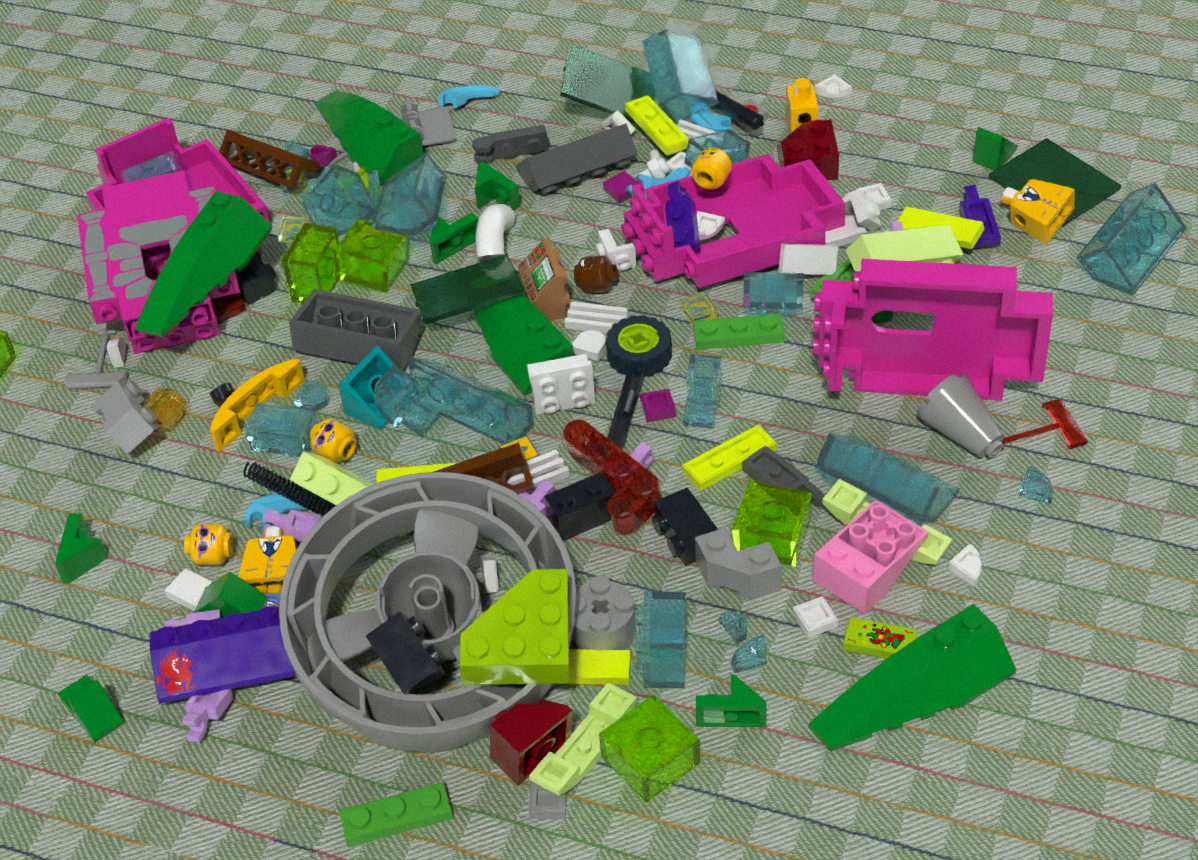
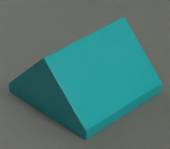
M378 345L338 384L344 414L377 429L382 428L417 390Z

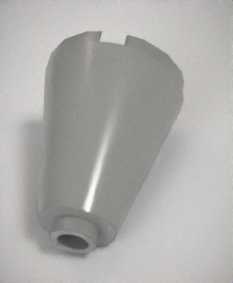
M960 372L959 378L955 374L950 375L931 390L927 395L931 401L926 407L921 403L917 414L924 422L980 458L986 456L991 458L1003 448L1001 442L1004 439V435L969 377L964 372Z

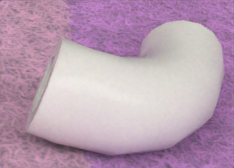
M494 204L482 211L477 222L475 234L476 255L478 259L496 258L505 255L504 232L509 230L515 221L514 212L509 206Z

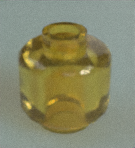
M167 387L166 390L156 389L142 405V407H149L157 416L156 422L160 426L154 431L156 433L159 429L171 432L187 413L184 406L186 400L170 387Z

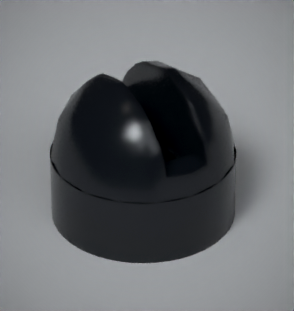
M224 383L213 389L209 395L218 407H221L235 390L231 383Z

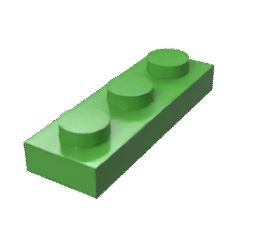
M781 313L693 321L696 350L785 342Z
M444 782L339 810L348 847L453 819Z

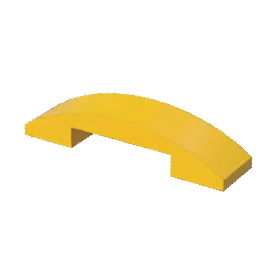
M291 359L267 368L242 384L226 399L217 411L210 426L213 443L218 452H221L241 435L239 424L275 394L285 399L305 382L299 359Z

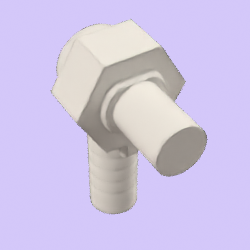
M658 150L650 151L649 157L651 161L647 162L648 169L638 174L653 178H664L670 172L664 158H661Z

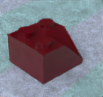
M831 119L803 122L777 145L780 168L810 159L827 181L838 180L839 151Z
M542 699L537 704L517 703L508 711H500L490 724V759L519 786L529 778V775L549 751L555 754L566 740L570 738L573 710L568 705Z

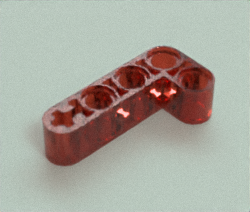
M584 420L569 422L563 431L569 454L592 474L595 475L602 472L616 492L607 506L614 530L625 535L633 533L654 514V502L662 498L658 478ZM629 473L626 476H620L621 474ZM645 491H652L649 494H642ZM630 512L625 516H619L621 513Z

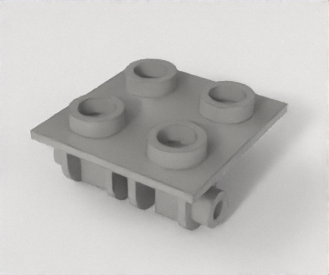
M410 100L402 104V114L397 115V117L420 133L422 146L442 144L456 140L448 106L417 111L416 104Z

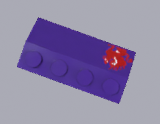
M266 606L256 611L242 614L232 613L222 618L197 620L192 624L163 627L157 631L150 632V656L159 704L295 676L281 635L279 606Z

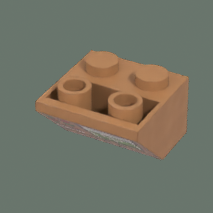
M544 238L518 265L519 280L523 295L550 321L567 317L566 306L570 305V297L564 285L568 284L566 268L559 266L561 265L559 249H553L550 238Z

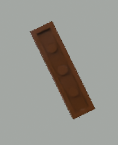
M228 129L219 150L220 154L230 165L294 189L297 187L302 170L315 173L319 164ZM234 143L237 154L227 158L231 145ZM254 151L256 160L248 165L246 156ZM272 158L275 167L266 171L264 163ZM293 165L289 180H286L283 169Z
M519 442L434 471L476 476L500 484L517 494L535 489L526 456ZM523 471L524 482L516 485L506 483L510 474Z

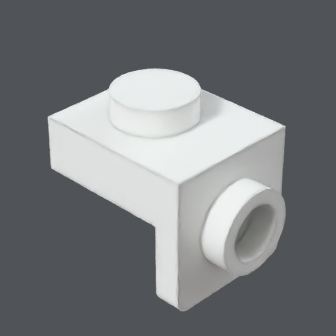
M857 190L847 193L842 198L845 202V213L849 215L855 213L858 224L870 231L881 227L878 217L880 210L872 197Z
M609 229L598 231L599 243L595 244L596 255L608 256L612 264H616L618 272L636 267V251L633 243L617 247Z

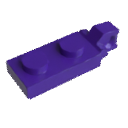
M679 181L668 184V195L671 200L666 201L665 212L667 227L671 226L673 228L674 248L689 244L693 251L700 249L696 204L692 200L691 195L686 193L685 187L683 188L680 185Z
M976 185L964 186V201H960L962 218L981 221L985 228L974 248L1000 245L1001 235L989 198L980 199Z

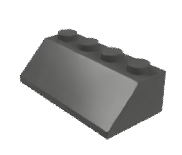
M626 123L528 157L515 167L532 193L541 190L542 194H546L556 190V184L565 181L568 186L582 181L581 175L590 173L591 177L607 172L605 167L615 164L616 168L630 164V158L637 155V151Z
M314 289L289 322L293 351L358 364L378 345L402 372L413 356L422 310Z

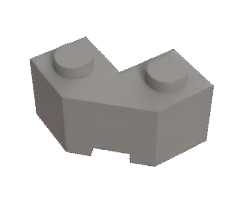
M122 378L92 404L95 413L101 414L106 419L102 426L107 434L126 454H129L160 425L156 422L158 418L149 407H142L140 405L145 400L141 396L143 393L141 388L133 380L127 381L125 378Z
M726 528L695 537L696 564L707 586L718 590L721 587H725L739 592L740 597L749 600L782 590V565L769 542L738 551Z

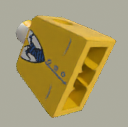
M797 79L794 85L786 87L785 119L788 134H791L802 124L798 121V117H805V122L818 120V104L814 85L808 79Z
M1032 179L1027 182L1021 191L1010 187L1006 188L1001 202L1010 206V221L1014 226L1042 243L1048 244L1075 209V189Z
M277 526L266 528L264 538L250 539L247 542L238 574L239 578L261 593H281L286 571L297 550L294 537L291 535L283 536V530Z

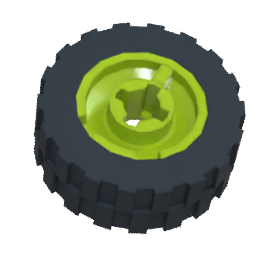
M645 315L630 316L629 318L621 319L618 323H614L612 328L608 330L606 337L607 360L610 362L611 368L615 369L617 373L627 375L629 370L635 369L637 372H642L643 377H651L656 373L662 372L663 368L669 365V360L672 358V341L669 328L662 321H658L657 318H650Z

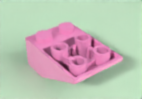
M875 499L814 554L812 581L863 614H866L887 594L927 538L929 531Z

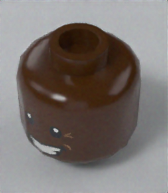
M606 255L585 256L574 267L576 286L588 294L608 292L612 289L614 282L618 280V268L616 264H612V261Z

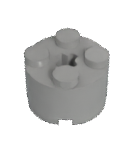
M596 576L590 582L576 588L575 623L571 642L576 649L626 650L634 641L636 629L633 597L621 584L610 581L605 576Z

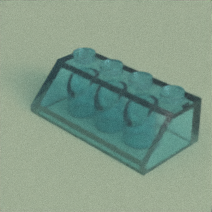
M663 30L657 34H652L642 41L658 104L675 124L680 119L685 120L719 103L699 36Z
M427 152L384 181L371 224L375 230L415 236L422 230L424 232L431 230L437 224L447 176Z
M1153 183L1130 192L1078 254L1077 258L1093 280L1126 294L1133 295L1187 227L1159 186Z
M411 358L408 361L416 404L503 445L523 438L534 427L532 405L528 404L525 400L517 399L504 393L499 388H493L480 382L475 377H469L456 371L451 366H445L437 361Z
M829 432L814 465L815 468L823 471L822 477L826 480L836 483L840 478L866 492L867 495L878 499V501L889 508L905 513L904 517L919 526L922 523H935L960 491V488L853 435Z

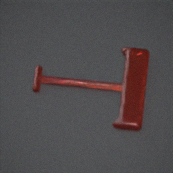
M1056 399L1042 403L1041 406L1049 412L1055 424L1008 436L1001 442L1005 444L1058 428L1068 442V449L1087 445L1088 440L1063 401Z

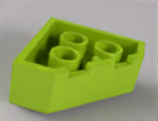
M532 569L460 634L462 685L569 683L568 569Z

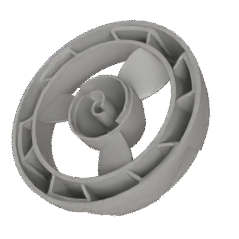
M426 472L403 475L366 487L346 498L325 514L307 533L294 553L283 580L279 606L280 630L288 658L304 689L321 709L343 721L358 733L371 738L386 748L420 753L444 752L490 736L491 721L500 711H508L517 703L537 704L545 696L552 684L466 685L455 690L436 694L405 695L377 687L363 680L347 668L342 661L372 648L366 635L401 611L408 618L415 616L425 631L421 636L428 647L431 644L436 647L444 659L443 663L456 658L460 664V634L484 613L482 612L477 581L471 570L466 566L475 550L479 535L496 542L508 550L523 565L527 573L532 569H568V638L570 647L576 611L575 577L568 551L551 522L538 508L509 488L490 480L460 473ZM414 531L416 553L399 560L386 572L376 594L377 610L354 612L326 620L331 597L348 569L375 546L398 535Z

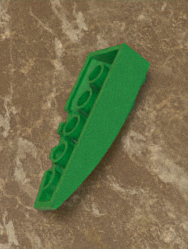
M334 91L315 101L316 108L326 123H329L331 131L338 137L343 149H346L350 160L353 163H357L360 168H363L365 172L381 184L425 160L420 133L376 103L361 96L341 91Z
M216 191L173 249L146 300L135 326L136 331L159 337L165 336L189 315L188 310L193 305H201L208 299V292L215 286L222 287L228 281L227 276L234 270L240 271L247 265L273 229L272 224L242 197Z
M482 269L460 280L468 303L474 311L478 326L481 327L485 342L491 350L494 362L524 396L533 393L528 376V364L574 356L573 345L529 299L502 278L486 269Z
M972 604L891 655L835 699L809 723L808 727L829 751H833L871 738L872 733L884 729L892 731L901 728L904 722L919 717L921 720L934 717L935 712L949 707L952 710L963 707L1016 674L1017 669L997 626L975 604Z

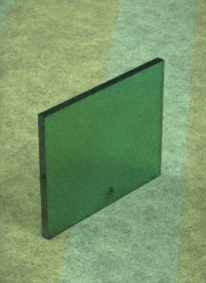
M570 43L566 64L563 68L564 75L560 96L609 114L618 110L628 121L636 123L625 111V103L647 95L655 102L654 95L657 75Z
M1048 138L989 173V178L1005 189L1010 187L1021 191L1027 182L1032 179L1075 189V209L1062 224V227L1121 190L1122 186Z
M508 254L410 284L416 300L415 306L422 310V318L425 325L526 293L518 276L519 272L515 270Z

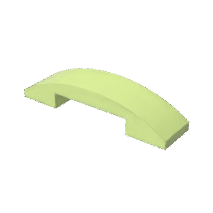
M840 478L822 501V504L845 525H848L870 505V503L866 502V492ZM923 524L922 528L929 531V534L911 560L936 565L952 544L953 539Z
M607 683L589 704L588 716L555 754L549 751L529 775V780L558 796L573 788L592 770L614 742L636 705L637 697Z

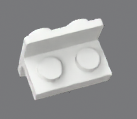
M587 354L527 365L536 414L554 413L559 410L575 407L581 408L586 405L595 404L593 368L591 361H588Z

